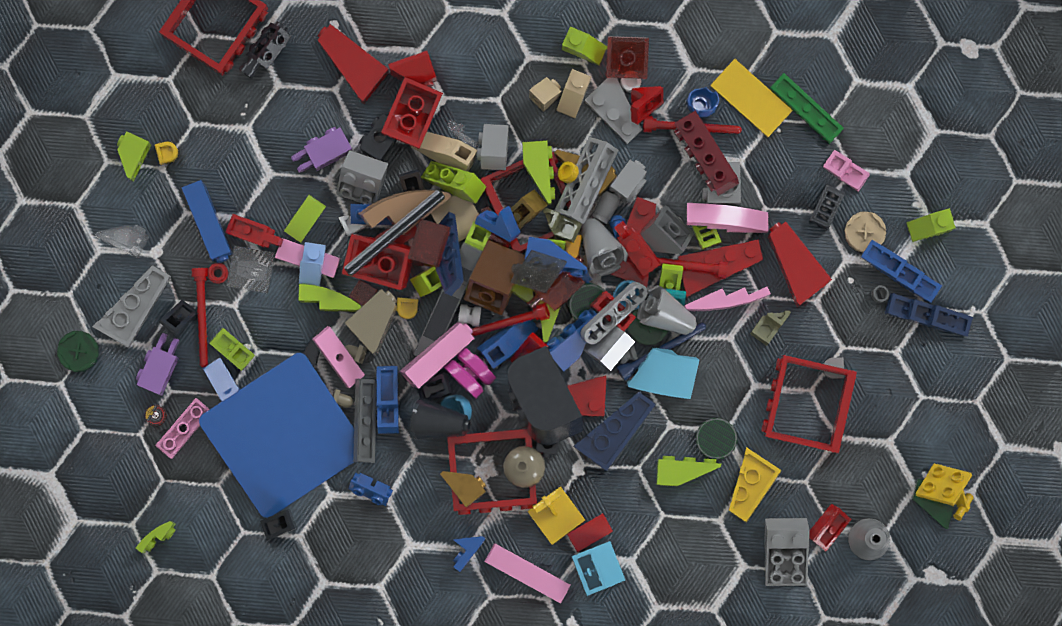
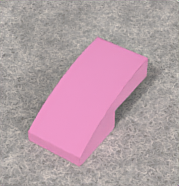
M836 150L832 152L823 166L832 175L858 192L870 176L869 172L852 163L851 159Z

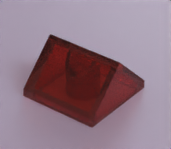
M608 36L606 78L647 79L649 38Z
M420 219L408 255L410 262L415 266L439 267L451 228Z

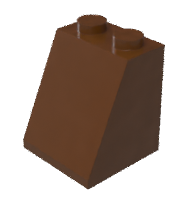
M488 240L469 279L464 300L503 315L523 269L525 255L517 250L504 247L498 242Z

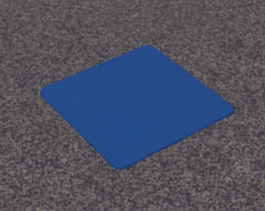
M295 353L203 413L199 418L200 426L256 509L266 518L281 511L354 463V428L303 353Z

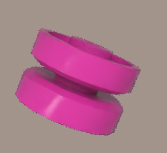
M464 347L457 354V358L464 365L461 366L455 360H450L444 366V369L467 392L477 399L483 393V388L476 380L479 379L485 385H490L496 377L476 354L471 353Z

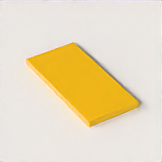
M736 59L710 85L767 138L793 111Z

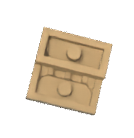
M451 195L452 197L431 212V215L438 225L448 212L454 213L456 216L458 240L460 242L467 237L473 221H476L479 213L472 202Z

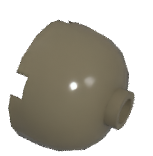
M528 446L517 447L511 450L505 457L503 465L504 474L508 481L515 486L521 488L532 487L539 483L544 476L545 460L541 453L534 448Z

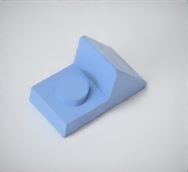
M305 242L303 258L300 261L299 284L320 287L326 245Z

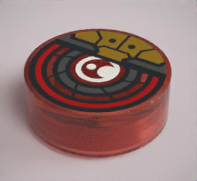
M152 405L145 412L146 421L153 426L162 425L167 418L165 409L159 405Z

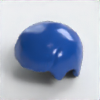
M703 87L690 92L686 103L691 113L696 110L699 117H709L716 111L720 100L716 91L712 92L707 87Z

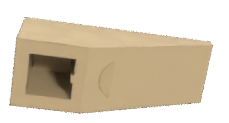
M430 132L426 133L420 149L411 146V148L438 163L464 171L470 170L477 154L476 149L460 140Z

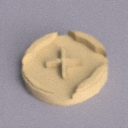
M859 212L853 215L846 223L844 230L845 239L855 251L864 253L871 240L882 245L886 237V226L883 220L875 213Z

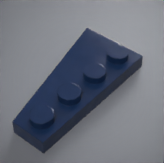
M448 212L425 242L445 294L452 296L460 288L464 280L456 216L454 213Z
M638 392L573 447L607 471L656 404Z

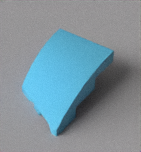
M652 348L646 360L638 367L637 373L631 380H628L627 386L655 394L691 399L699 359L697 357L680 356L668 349Z

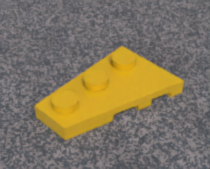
M747 447L729 508L731 513L746 523L781 473L779 468Z

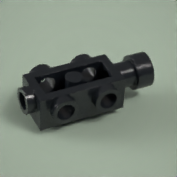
M278 21L276 24L270 22L267 27H264L261 31V36L249 47V52L247 53L249 60L243 63L239 70L253 79L259 66L268 69L291 38L286 32L287 28Z

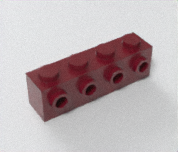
M696 110L674 123L676 127L674 134L679 142L684 141L687 147L684 149L690 159L694 157L697 164H695V167L700 175L704 174L707 181L705 183L711 192L715 191L719 196L739 184L737 175Z

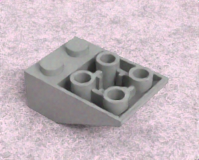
M807 518L765 519V586H807L809 525Z

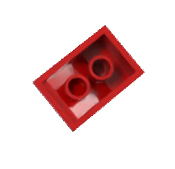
M404 77L381 134L420 149L443 93Z
M351 234L342 274L350 276L344 267L374 243L377 238ZM392 242L351 277L402 290L407 287L416 248Z

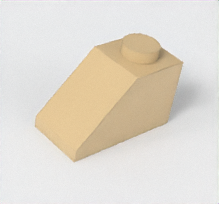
M572 69L556 111L576 118L591 82V76Z
M546 77L529 90V98L544 112L561 96V91L559 90L561 86L554 79L550 81Z

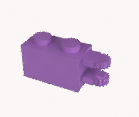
M333 127L325 132V136L319 139L314 137L307 141V145L304 146L305 149L294 154L291 159L298 161L309 155L311 160L301 164L297 168L298 172H303L313 166L319 171L347 156L349 150H353L342 129Z
M164 333L160 336L156 347H153L152 351L148 350L144 359L146 362L145 367L140 369L136 376L138 386L161 396L179 359L174 356L179 340L176 338L172 340L168 352L162 351L167 340V334Z

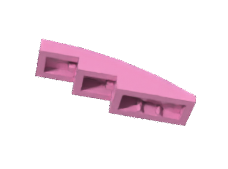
M687 203V225L707 226V229H727V232L768 233V212L727 205Z
M765 287L748 295L746 289L742 288L726 296L722 288L686 304L684 307L688 311L729 309L768 297L771 293L768 287Z
M495 543L484 561L559 603L562 602L570 587V584Z

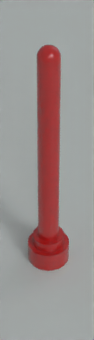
M647 116L643 120V132L651 133L656 131V129L676 130L675 122L657 121L653 116ZM704 124L709 132L739 134L742 131V128L736 125Z
M628 256V261L633 263V261ZM657 257L661 262L659 266H662V264L683 266V269L714 272V275H717V277L726 278L727 261L709 264Z
M193 268L192 277L196 281L199 358L200 366L204 368L208 366L205 281H207L206 277H208V268Z
M546 303L539 304L536 308H533V311L472 328L473 333L471 335L474 337L535 318L541 321L550 319L549 308Z

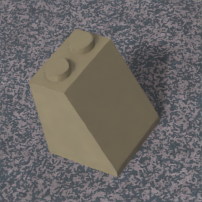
M382 289L345 322L346 326L375 357L381 349L397 311L396 298L389 291L385 293Z

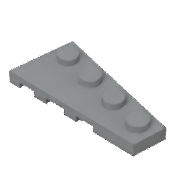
M152 265L134 286L92 327L129 348L171 276Z

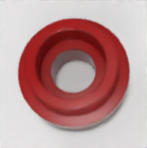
M221 263L212 264L208 269L210 281L216 284L225 282L228 278L227 267ZM221 270L222 275L215 277V271Z

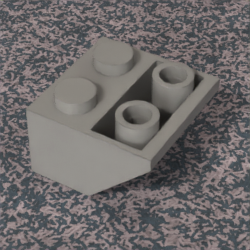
M349 150L341 168L336 195L366 205L377 202L385 180L388 163Z

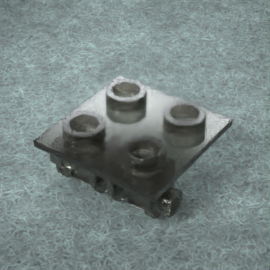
M531 250L522 264H513L511 271L514 272V276L511 279V283L546 293L567 261Z

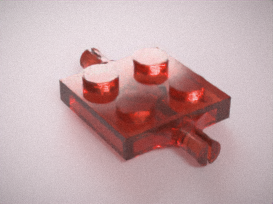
M579 255L575 258L579 260V262L581 263L584 262V260ZM541 268L540 271H536L526 280V283L535 292V296L527 304L530 308L534 309L542 301L548 304L555 312L585 282L580 277L570 275L569 272L562 271L561 274L551 273L550 269Z

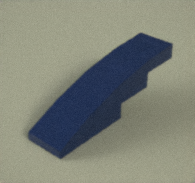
M894 293L889 295L885 314L968 337L973 319L972 316L938 305H931L916 299H909Z

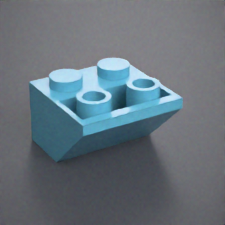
M610 541L571 556L587 596L625 581Z

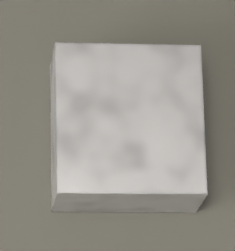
M606 319L602 320L603 325H608L610 323ZM615 326L598 343H586L583 350L603 366L612 370L635 341L623 330Z

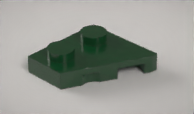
M917 479L912 500L918 506H921L944 529H948L954 506L916 496V492L923 480Z

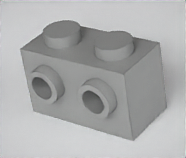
M484 124L483 132H479V145H482V148L477 150V160L481 161V169L506 170L509 125Z

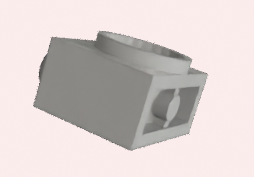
M629 160L610 186L609 192L618 196L623 203L626 204L628 202L630 204L647 181L644 179L647 173L644 170L645 166L637 160L634 162Z
M728 162L738 177V185L719 196L715 191L711 192L707 185L706 188H702V200L706 201V204L740 205V162ZM702 174V180L707 181L706 176Z

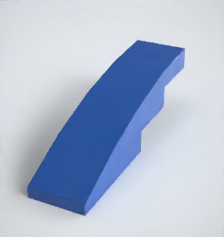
M871 240L861 256L862 259L930 304L942 287V285L927 277L925 273L907 263V260L874 240Z

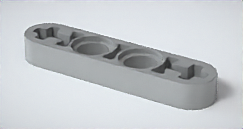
M639 282L629 284L582 328V339L589 344L598 343L645 300L648 294L647 288ZM636 288L639 289V290H638V292H639V295H638V296L635 295V291H634V290H635ZM625 301L626 308L623 311H618L617 306L619 302ZM606 315H610V323L608 325H603V317ZM590 330L593 331L594 336L592 338L589 337L590 334L588 332Z

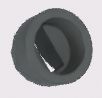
M882 285L873 288L871 292V298L877 303L884 302L889 297L888 289Z

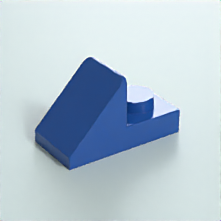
M509 206L501 210L499 215L493 211L486 210L476 218L475 224L509 242L520 235L519 227Z
M483 536L454 539L456 543L466 550L464 553L460 551L453 560L456 563L454 568L461 572L486 539Z

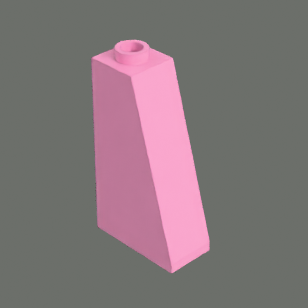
M457 322L399 372L412 387L419 389L474 339L471 335L473 333L472 329L466 323L462 325V323Z

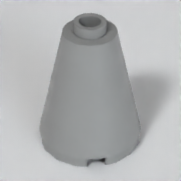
M586 219L580 231L589 270L592 274L598 273L599 276L617 271L621 268L620 263L623 260L624 262L627 260L628 254L626 249L622 247V244L598 219Z
M659 285L652 287L647 292L649 294L647 300L640 303L637 318L644 325L684 335L692 333L696 328L695 316Z
M870 518L863 519L851 528L848 543L852 552L859 558L875 560L883 556L888 550L890 534L886 526L880 521Z

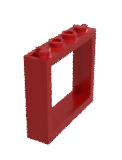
M180 0L159 33L162 37L222 76L225 72L228 73L234 65L233 60L237 55L240 56L246 47L244 44L248 38L251 40L257 32V25L259 22H264L266 15L269 13L267 12V5L262 1L247 0L257 8L218 64L173 34L196 1Z
M552 152V158L548 159L549 167L553 166L554 181L562 196L566 186L565 182L558 177V169L556 167L558 160L554 152ZM523 160L506 167V170H499L480 179L486 186L485 193L497 215L503 210V207L492 183L525 169ZM571 200L566 203L567 209L571 205ZM551 231L538 238L553 239L556 238V236H554L553 232ZM517 238L509 242L512 250H517L521 253L527 250L528 242L520 245Z
M782 355L781 359L778 358L775 370L778 371L777 379L772 380L770 391H774L773 397L768 399L766 411H769L767 420H763L761 431L764 432L765 437L839 453L857 372ZM787 363L845 376L830 444L772 431Z
M527 429L448 437L450 472L457 473L456 444L525 439L526 446L532 448L531 436ZM536 485L529 487L530 498L471 503L468 507L459 503L458 496L452 490L453 510L458 511V515L471 514V510L479 509V513L492 512L491 508H500V511H512V506H520L521 510L533 509L532 506L537 504Z

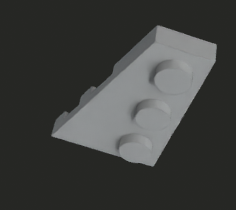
M614 72L584 100L627 145L642 131L640 124L637 125L631 121V106Z

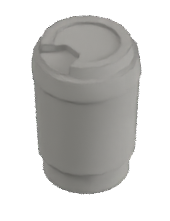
M608 191L603 192L592 217L607 224L617 209L620 198Z

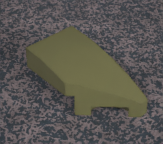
M544 208L543 212L554 236L574 243L582 224L579 221L562 216L557 211Z
M788 310L781 313H767L766 316H762L750 334L767 346L791 312Z

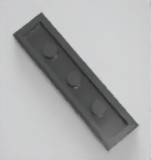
M355 379L353 462L375 463L377 380Z

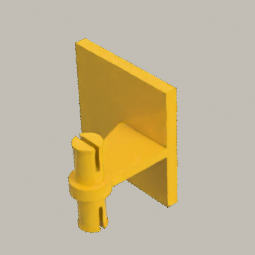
M934 463L917 490L916 496L952 506L956 504L958 509L953 516L956 520L960 521L963 515L969 511L970 504L974 499L972 494L966 493L965 495L964 488L972 474Z
M561 487L557 490L555 489L548 496L544 495L541 497L542 500L532 506L533 509L527 511L552 545L585 521Z

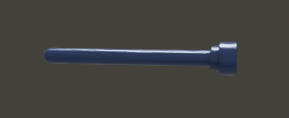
M699 323L692 333L687 335L680 334L658 348L671 350L704 331L706 324ZM649 353L630 364L618 365L616 369L624 381L631 378V375L646 360Z

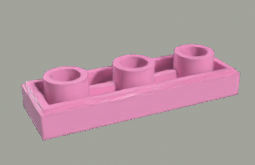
M284 239L282 246L278 247L275 258L300 267L304 246ZM325 253L322 275L334 278L341 259Z
M327 326L312 339L347 388L355 384V379H361L364 376L362 370L331 327Z
M195 398L155 446L169 458L173 459L200 427V416L210 409ZM185 424L187 430L181 432L180 427Z

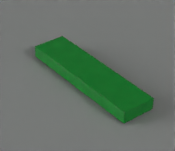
M785 73L769 88L828 144L844 129Z

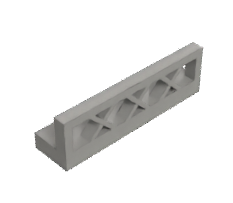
M589 137L576 164L579 174L575 181L567 183L555 211L584 225L618 153V149L608 142ZM593 145H598L596 152L591 154L590 151ZM588 163L587 171L582 173L583 166ZM580 182L579 188L573 191L574 185ZM571 200L568 211L563 210L565 204Z

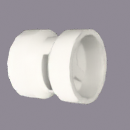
M461 304L458 322L462 323V325L466 323L471 324L473 327H479L481 307L474 306L472 308Z

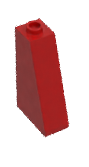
M330 24L319 32L318 42L358 99L365 104L387 77L389 69Z
M778 222L769 229L771 233L768 235V239L794 303L798 307L832 279L788 223L784 222L781 225Z

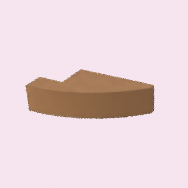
M415 190L394 194L369 205L358 214L368 227L373 228L386 217L394 226L436 190ZM441 191L444 194L445 199L442 202H440L436 207H434L430 212H428L424 217H422L418 222H416L412 227H410L406 232H408L411 228H413L416 224H418L421 220H423L441 204H443L450 197H452L450 193Z

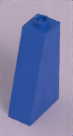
M200 180L182 187L211 260L213 262L217 261V263L228 260V256L232 255V251L206 185Z

